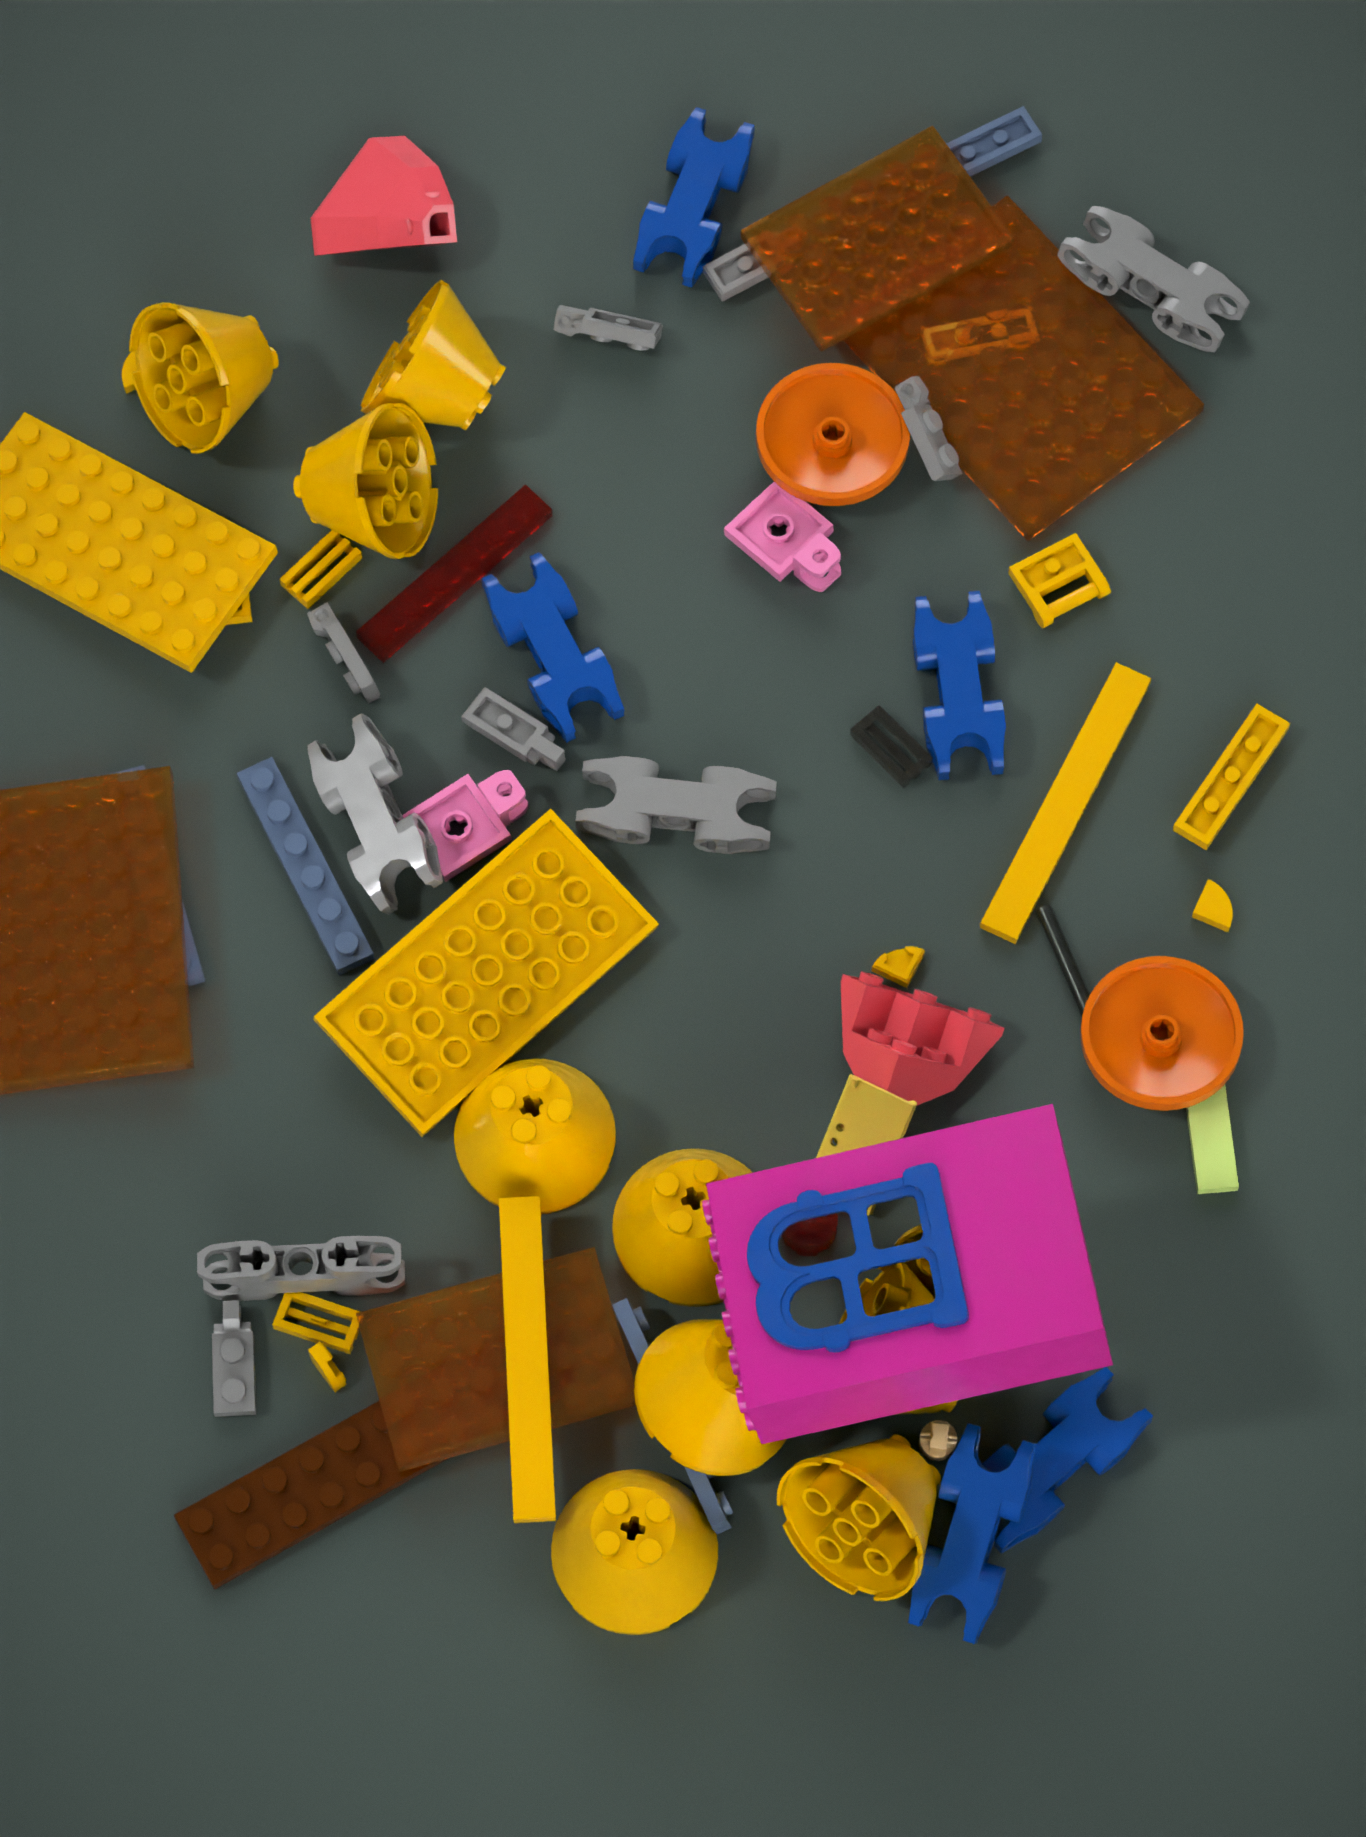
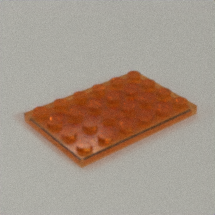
M933 125L741 230V239L821 352L1014 246L1015 239Z
M595 1247L543 1261L552 1429L635 1406L634 1379ZM502 1273L356 1313L399 1472L510 1441Z

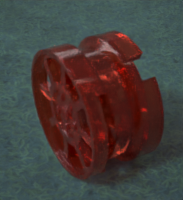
M834 1213L790 1225L783 1232L782 1240L787 1247L789 1246L792 1250L796 1251V1254L816 1256L825 1249H829L834 1243L837 1235L838 1215Z

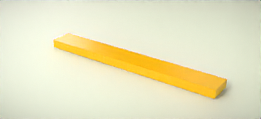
M1117 662L1115 663L980 922L981 929L1013 944L1017 943L1147 692L1152 678Z
M540 1196L499 1198L514 1523L556 1521Z

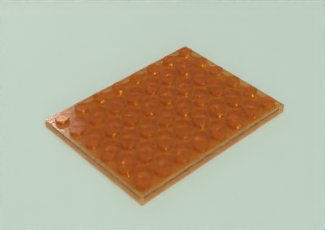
M1007 195L833 320L832 328L866 366L890 385L895 392L894 387L912 376H919L929 390L927 399L930 401L932 409L939 414L942 420V431L948 443L954 447L958 454L959 467L1020 534L1029 541L1202 413L1204 403L1100 293L1085 285L1065 267L1057 256L1059 249Z
M170 766L0 790V1095L194 1068L173 771Z

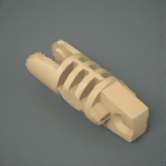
M935 1420L926 1424L921 1431L918 1443L921 1455L933 1461H943L950 1458L955 1451L958 1441L954 1427L942 1420Z

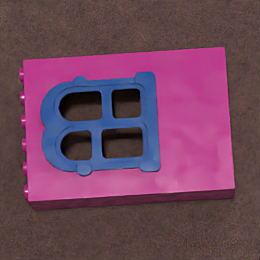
M1053 1104L706 1183L709 1199L703 1200L702 1206L706 1223L710 1225L713 1236L709 1237V1246L713 1261L717 1262L719 1274L715 1275L720 1299H724L726 1309L725 1312H722L723 1324L727 1337L731 1338L733 1349L729 1350L730 1363L734 1375L738 1377L740 1386L735 1388L740 1412L744 1413L748 1431L756 1430L761 1444L1113 1365L1068 1162ZM904 1197L916 1199L923 1231L922 1238L916 1242L890 1248H875L867 1216L868 1208L874 1204ZM839 1212L849 1214L856 1245V1251L852 1256L800 1267L789 1264L781 1257L779 1240L783 1232L790 1225ZM919 1258H924L929 1262L936 1294L935 1300L932 1303L877 1316L865 1314L858 1277L862 1272ZM832 1278L838 1279L841 1282L847 1311L846 1321L820 1329H808L800 1326L793 1320L790 1313V1303L797 1291L814 1282Z

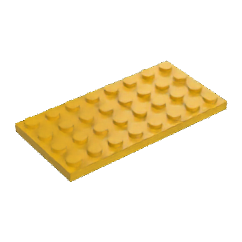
M26 412L22 414L0 444V569L190 673L194 671L278 554L275 544Z
M549 809L314 1015L313 1020L416 1132L423 1137L454 1110L487 1076L509 1061L656 930L659 923L552 809Z

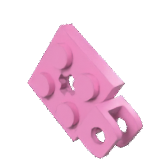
M775 482L769 485L724 527V535L779 582L793 570L794 576L814 591L824 592L841 576V566L839 564L841 560L840 551L828 539L834 532L833 524L806 501L787 493ZM784 524L787 526L785 535L778 537L772 535V529L770 528L772 525L781 527Z
M502 770L479 783L478 787L469 774H466L402 816L405 818L412 813H417L424 820L437 846L442 877L447 882L510 842L512 838L506 826L523 816L528 810L529 805L525 799V790L512 771ZM455 820L458 824L463 822L468 824L464 828L462 835L448 834L451 830L449 825L451 821Z

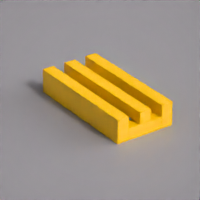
M331 530L279 579L280 585L303 606L309 609L362 559V552L357 547L353 548L348 539H343L339 533ZM334 545H336V546H335L327 555H325L311 570H309L295 585L293 584V583H294L295 581H297L310 567H312L326 552H328ZM343 552L347 554L306 594L302 592L311 582L328 569V566Z
M303 1292L284 1293L272 1325L275 1330L314 1343L320 1341L326 1347L351 1355L353 1343L358 1337L359 1327L362 1325L365 1316L363 1312ZM292 1301L352 1322L350 1327L291 1308L290 1304ZM285 1317H289L340 1335L346 1336L345 1340L301 1325L285 1321L284 1319Z

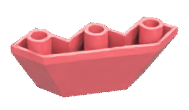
M406 136L369 138L311 217L314 256L348 254L379 249L436 246L457 242L454 204L439 166Z
M861 971L859 977L842 975L843 1054L853 1074L907 1101L914 1100L917 1102V1106L954 1091L1003 1035L1005 1028L991 1022L992 1015L985 1011L969 1007L968 1011L965 1012L936 1002L938 997L931 993L915 989L914 993L911 994L882 984L884 980L882 977Z

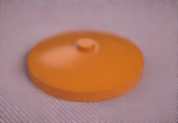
M821 363L807 366L784 377L765 397L760 407L756 424L758 455L763 467L772 480L787 493L798 499L823 506H845L859 503L877 495L888 487L900 473L905 463L910 442V432L901 415L905 409L893 388L870 371L843 363Z
M1151 956L1135 959L1109 972L1100 980L1089 995L1084 1007L1080 1029L1084 1058L1099 1083L1114 1096L1126 1103L1158 1111L1187 1108L1208 1099L1219 1091L1230 1079L1238 1064L1244 1036L1240 1009L1226 985L1204 967L1185 959L1169 956Z

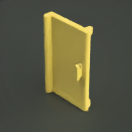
M850 1074L816 1158L904 1138L917 1102L914 1100L907 1101ZM876 1204L868 1208V1216L873 1214Z

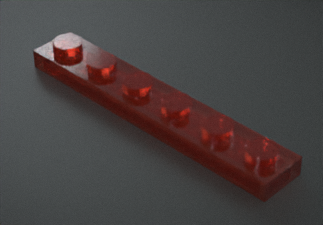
M525 484L356 631L357 638L384 663L553 516L552 509Z

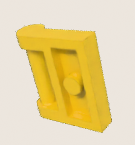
M1076 533L1010 566L1008 571L1009 576L1031 608L1034 618L1041 628L1053 624L1054 618L1095 597L1101 599L1111 593L1106 578ZM1084 575L1089 581L1088 584L1048 605L1042 598Z

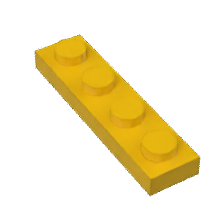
M1256 704L1174 823L1173 831L1207 850L1289 730L1290 723L1261 705Z

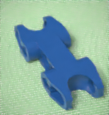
M698 107L694 109L685 124L677 132L668 155L666 171L679 175L667 206L654 201L648 203L640 221L638 242L633 258V269L644 272L648 269L656 255L664 252L677 253L685 260L682 285L691 288L703 273L704 265L712 261L721 237L722 223L709 219L721 188L735 193L740 191L748 173L749 156L755 135V125L744 122L732 139L725 142H714L704 135L706 110Z
M538 552L529 556L531 560L530 566L536 581L534 586L528 591L521 593L509 592L492 574L482 578V587L491 609L494 626L504 644L509 647L524 640L541 671V673L527 679L530 692L543 717L567 743L576 739V730L570 711L579 702L590 700L599 703L614 721L624 717V707L617 691L613 670L602 650L596 647L583 654L580 652L564 622L578 615L575 601L563 578Z
M980 591L968 592L967 615L962 621L954 624L942 623L936 619L930 609L926 596L915 597V625L912 643L915 666L917 671L936 670L940 699L939 706L923 707L926 748L932 759L938 780L950 779V756L956 749L965 746L975 747L984 753L992 775L1003 774L1006 722L1003 703L1001 699L983 701L978 665L995 663L992 623L986 612Z
M1107 1367L1071 1385L1044 1411L1043 1416L1054 1429L1036 1444L1032 1471V1489L1021 1522L1010 1521L994 1540L995 1544L993 1546L1001 1554L1023 1540L1039 1533L1063 1510L1065 1504L1054 1491L1085 1463H1088L1099 1476H1102L1126 1456L1139 1435L1152 1422L1153 1415L1146 1408L1137 1411L1131 1417L1122 1421L1109 1420L1100 1413L1096 1400L1107 1389L1114 1376ZM1007 1443L982 1464L992 1472H1001L1009 1468L1017 1452Z
M967 1423L955 1451L947 1462L938 1496L939 1499L957 1504L944 1548L927 1543L921 1575L912 1587L908 1623L922 1626L935 1599L942 1595H952L959 1599L966 1609L963 1641L977 1644L989 1616L997 1606L1006 1574V1568L988 1563L1000 1519L1003 1518L1016 1523H1020L1032 1489V1471L1036 1444L1023 1440L1009 1468L1001 1472H992L983 1466L978 1457L981 1427Z

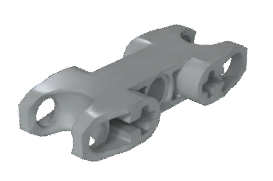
M1092 206L1087 212L1083 223L1087 232L1099 243L1093 244L1077 237H1066L1058 251L1057 256L1061 262L1085 285L1106 296L1114 295L1120 288L1154 309L1152 319L1159 330L1178 342L1202 351L1216 352L1225 335L1220 325L1208 314H1215L1228 320H1241L1250 304L1245 294L1224 274L1203 262H1194L1186 269L1152 248L1155 244V239L1147 227L1129 216L1105 207ZM1096 218L1103 220L1108 225L1109 229H1106L1099 225L1096 221ZM1070 250L1076 252L1085 261H1080L1073 257ZM1221 297L1232 299L1236 303L1237 308L1231 306ZM1198 329L1208 333L1212 340L1204 338Z
M361 713L352 718L355 745L352 753L347 758L337 761L327 746L319 743L318 740L307 745L313 782L323 803L334 815L339 814L345 809L347 810L361 844L347 852V859L356 880L363 886L377 908L389 915L398 910V900L394 884L397 876L405 868L412 866L425 885H431L433 888L443 883L437 846L426 823L417 813H412L403 818L388 785L403 775L394 749L387 743L370 717Z
M630 756L583 761V779L592 784L609 788L615 794V797L605 807L578 810L575 820L576 829L606 838L613 842L644 844L649 842L651 828L695 832L693 844L696 848L706 852L722 854L762 851L770 848L771 831L744 822L739 817L738 811L747 803L775 800L777 781L740 768L724 766L704 768L701 782L658 778V763L650 759Z
M340 1236L332 1238L324 1244L271 1246L264 1241L258 1240L235 1241L209 1245L197 1253V1274L203 1279V1291L218 1300H267L273 1298L278 1293L333 1291L342 1296H363L393 1292L406 1284L402 1246L399 1242L383 1236ZM384 1246L392 1249L394 1254L374 1253L373 1251L378 1247ZM214 1254H222L228 1259L216 1261L205 1268L207 1259ZM299 1262H309L313 1265L310 1272L305 1275L292 1273V1268ZM388 1263V1265L385 1266H377L378 1264ZM398 1270V1275L392 1282L382 1283L376 1279V1277L394 1274ZM211 1283L229 1284L231 1287L226 1290H217L213 1288Z

